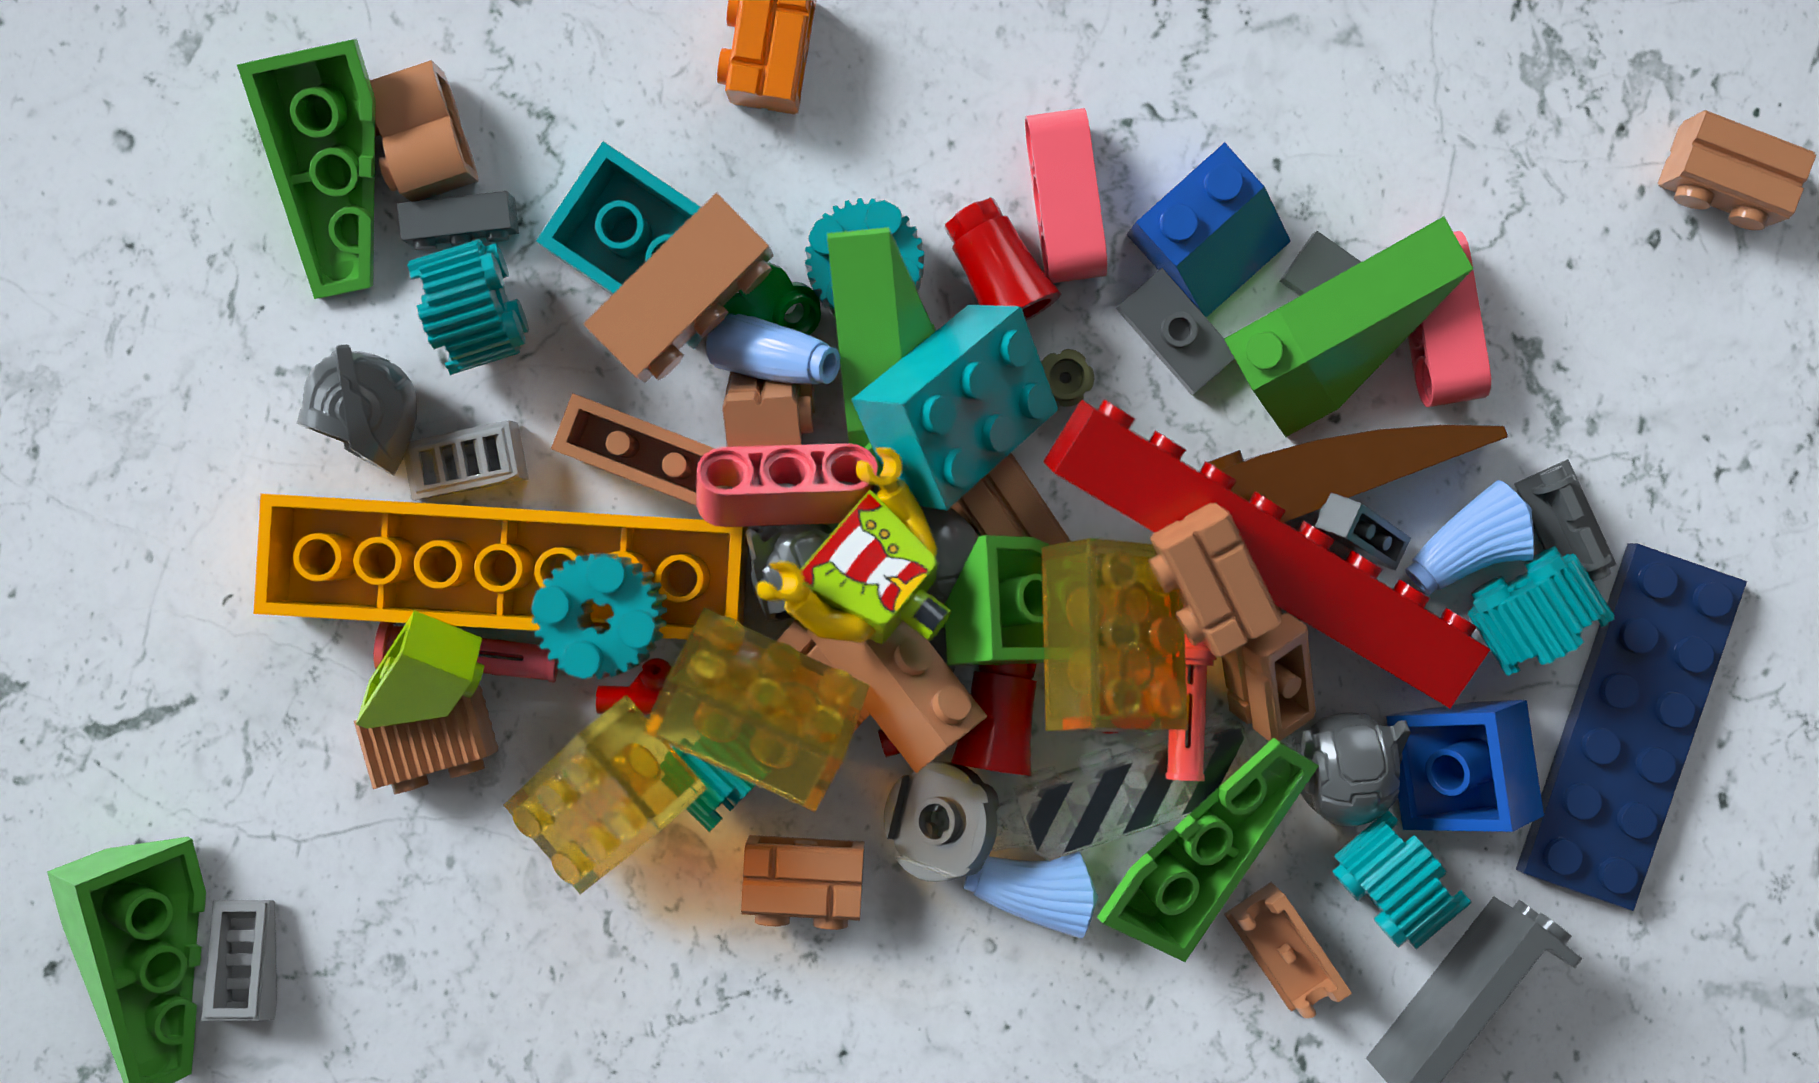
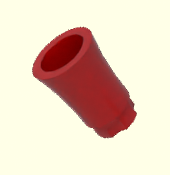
M989 197L966 206L945 223L944 228L954 243L952 250L965 271L979 305L1021 306L1025 320L1028 321L1060 298L1061 292L1039 267L1022 242L1009 217L1003 216L994 198Z
M1037 664L978 666L979 671L973 672L970 695L988 717L957 742L951 763L996 772L1032 776L1031 734L1037 681L1032 679L1034 678Z

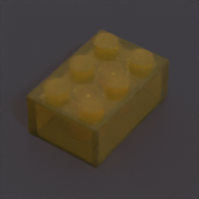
M1087 538L1042 547L1046 731L1153 732L1188 730L1185 632L1175 614L1184 609V605L1176 590L1174 589L1166 593L1154 575L1148 560L1158 554L1152 544Z
M704 608L664 683L643 733L816 812L844 760L870 685L854 678L844 670L830 667L798 652L786 643L777 642L751 630L733 618L719 615Z
M626 695L575 736L503 806L512 815L519 831L525 836L532 838L552 861V866L557 875L565 882L572 884L581 895L662 831L699 797L707 787Z

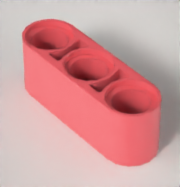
M1085 108L1025 116L1027 151L1045 274L1052 283L1107 276L1106 243L1090 127Z
M1454 231L1453 233L1473 267L1469 244L1465 235L1461 231ZM1472 270L1408 336L1416 386L1421 402L1425 407L1486 398L1490 393V364L1474 270Z
M848 443L744 446L712 449L704 454L698 462L696 506L700 516L706 522L719 527L841 523L869 490L874 492L875 485L865 483L858 477L856 473L858 462L867 461L872 466L875 475H877L878 465L875 457L867 449ZM846 481V482H851V483H853V484H855V485H852V486H850V485H844V484H842V483H840V482ZM786 483L791 484L795 487L787 488L781 487L777 484ZM716 486H731L733 489H718Z

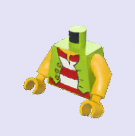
M876 447L877 454L884 462L882 473L876 476L872 466L867 461L858 462L856 473L863 482L879 486L878 496L869 490L801 570L791 562L770 563V567L781 575L783 586L778 591L771 583L760 582L757 585V593L766 601H786V611L820 639L862 643L871 639L877 643H884L903 621L930 641L944 626L951 614V610L927 593L936 579L938 568L936 555L938 549L922 508L907 483L902 479H898L902 471L900 456L890 448Z

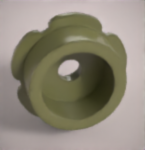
M1064 349L1060 354L1050 353L1041 361L1055 401H1058L1064 407L1080 403L1084 399V393L1092 389L1095 379L1094 371L1085 362L1084 355L1072 349ZM1066 372L1070 375L1071 380L1069 383H1062L1060 381L1062 373Z

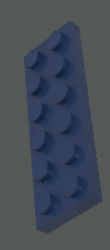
M1638 543L1627 544L1607 602L1615 619L1604 627L1599 625L1541 794L1544 816L1531 823L1516 866L1518 871L1634 911L1747 581Z

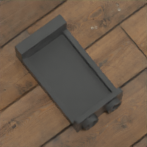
M1493 896L1366 1059L1387 1083H1441L1545 950L1573 968H1576L1582 958L1566 946V943L1572 936L1541 912L1538 914L1522 901L1518 900L1512 908Z

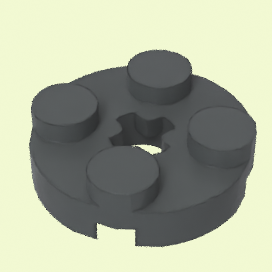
M931 762L917 773L913 771L910 775H903L892 787L884 810L887 840L893 839L895 848L900 854V857L895 858L902 868L919 879L931 882L951 881L963 876L976 874L980 871L994 846L997 835L998 817L996 811L999 805L997 792L992 786L984 783L973 770L951 762ZM943 808H945L950 824L948 830H945L942 837H939L937 835L938 825L931 822V815L933 812H942Z

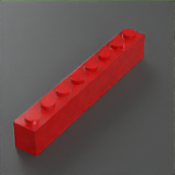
M1104 399L1098 409L1084 400L1080 401L1043 461L1054 474L1154 533L1176 521L1184 520L1185 516L1210 503H1217L1230 514L1276 606L1451 709L1491 650L1472 637L1477 628L1476 625L1448 608H1445L1440 617L1424 608L1430 597L1401 579L1398 580L1394 588H1391L1377 579L1383 569L1355 551L1351 550L1346 560L1329 550L1335 540L1309 523L1303 521L1298 530L1284 523L1280 519L1286 510L1255 491L1249 501L1233 492L1231 489L1237 480L1209 462L1205 461L1201 469L1197 470L1182 461L1181 458L1187 449L1155 430L1149 440L1130 429L1136 418Z

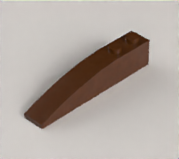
M1439 424L1385 428L1317 439L1245 460L1241 450H1237L1208 462L1237 480L1231 489L1233 492L1249 501L1256 491L1284 508L1286 512L1280 520L1287 522L1321 509L1327 502L1330 493L1349 498L1506 438L1508 434L1504 425Z

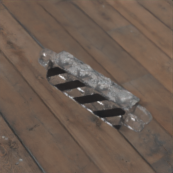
M1223 713L1206 715L1204 781L1166 779L1168 768L1167 731H1158L1141 736L1133 741L1135 749L1113 755L1110 748L1088 753L1078 758L1079 767L1057 773L1055 766L1035 770L1032 772V776L1022 777L1023 785L1013 788L1015 796L999 803L996 811L998 817L997 835L991 851L1031 845L1035 854L1051 861L1184 818L1269 741L1253 729V724L1243 726L1242 723L1233 718L1224 720ZM1188 732L1185 735V747L1188 743ZM1292 733L1280 741L1292 749L1297 744L1294 742L1296 736L1292 735Z

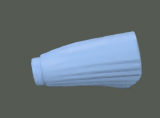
M728 314L707 337L706 352L712 365L717 369L758 379L785 383L828 384L836 378L840 368V354L836 348L830 347L827 343L802 332L753 316Z
M1500 480L1495 481L1432 536L1413 558V563L1405 569L1406 574L1424 594L1429 596L1436 589L1441 590L1487 566L1508 561H1533L1534 530L1531 507L1509 485Z
M1079 849L1046 861H1024L988 856L980 871L966 876L963 887L965 890L974 892V896L1007 913L1080 939L1085 936L1098 900V894Z

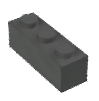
M507 191L397 203L401 240L414 246L415 250H433L437 248L436 243L450 242L451 246H458L473 241L472 239L486 238L488 242H502L509 240V235L519 234L515 198Z
M1330 493L1327 502L1321 507L1319 519L1315 527L1369 561L1395 571L1411 540V537L1363 503L1334 493Z

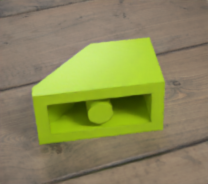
M414 610L369 679L356 725L369 729L447 717L461 696L471 698L480 683L484 665L478 663L477 658L482 637Z

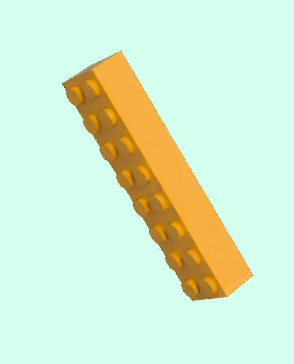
M260 493L253 614L406 623L415 610L452 626L537 631L540 629V626L533 623L532 618H535L531 608L536 592L546 587L543 581L547 578H554L552 571L555 568H564L563 562L575 560L577 556L605 553L631 558V564L640 563L643 565V572L652 571L655 574L652 579L653 583L660 582L662 584L658 592L659 594H666L667 597L662 602V607L667 608V613L661 615V619L667 622L666 626L659 628V631L663 634L662 638L736 643L743 638L748 556L746 531L749 529V526L719 527L700 519ZM594 602L591 607L594 612L590 613L592 622L595 626L602 625L608 631L611 626L607 619L614 617L613 609L609 604L598 606Z

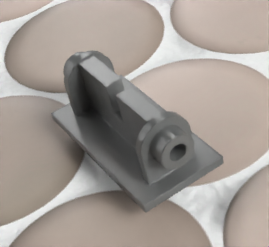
M1569 459L1514 483L1519 496L1532 509L1533 527L1544 550L1556 546L1562 556L1572 553L1576 554L1593 582L1611 574L1610 568L1617 564Z

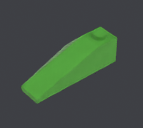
M357 38L237 64L314 299L372 287L374 273L376 99Z
M1445 216L1238 330L1224 338L1251 389L1281 432L1287 437L1338 410L1473 270V267Z
M889 227L827 233L849 444L859 445L867 449L875 457L878 465L876 476L882 473V469L852 399L937 331L928 317L918 295L917 287Z
M994 535L978 537L944 605L951 610V614L945 623L947 665L1165 660V658H1162L1163 648L1169 646L1170 610L1164 607L1165 598L1125 579H1112L1090 569V563L1077 557L1068 559L1049 550V544L1034 537Z
M1271 739L1130 867L1097 918L1104 925L1186 962L1319 765L1277 739Z
M181 837L106 848L47 871L63 930L123 1083H175L191 1075L197 1005L192 1002L195 966H200L202 946L197 944L199 912H205L206 890L193 839Z

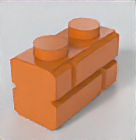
M728 0L727 26L735 27L732 49H721L717 69V83L726 85L725 92L730 103L758 109L766 108L770 111L788 114H798L816 0Z

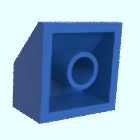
M1225 142L1138 219L1127 233L1131 241L1157 270L1163 268L1206 318L1291 242L1265 186Z
M1527 700L1468 702L1455 704L1451 709L1441 706L1386 716L1388 727L1394 726L1397 721H1407L1411 732L1402 751L1403 759L1400 764L1399 776L1400 787L1398 788L1403 830L1514 832L1544 816Z

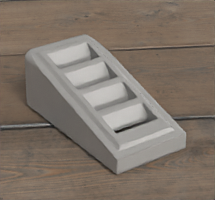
M510 420L410 441L404 455L413 501L528 480L519 425L517 422ZM493 439L496 440L501 467L500 470L496 471L491 469L486 441ZM474 443L479 474L470 476L465 445ZM450 447L453 448L458 479L453 480L448 478L443 449ZM431 451L437 483L426 485L420 453Z
M213 900L201 1021L275 1020L277 1001L275 901ZM231 918H256L255 930H231ZM231 942H254L253 954H231ZM232 966H251L250 978H232ZM232 990H249L248 1002H232Z

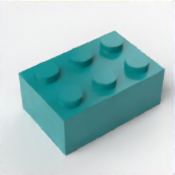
M603 141L536 239V242L613 295L701 207ZM696 332L685 344L695 350L703 337Z
M966 306L852 399L882 471L884 462L877 454L876 447L890 448L900 456L902 471L898 479H902L907 483L920 506L948 510L1059 410L1021 306Z

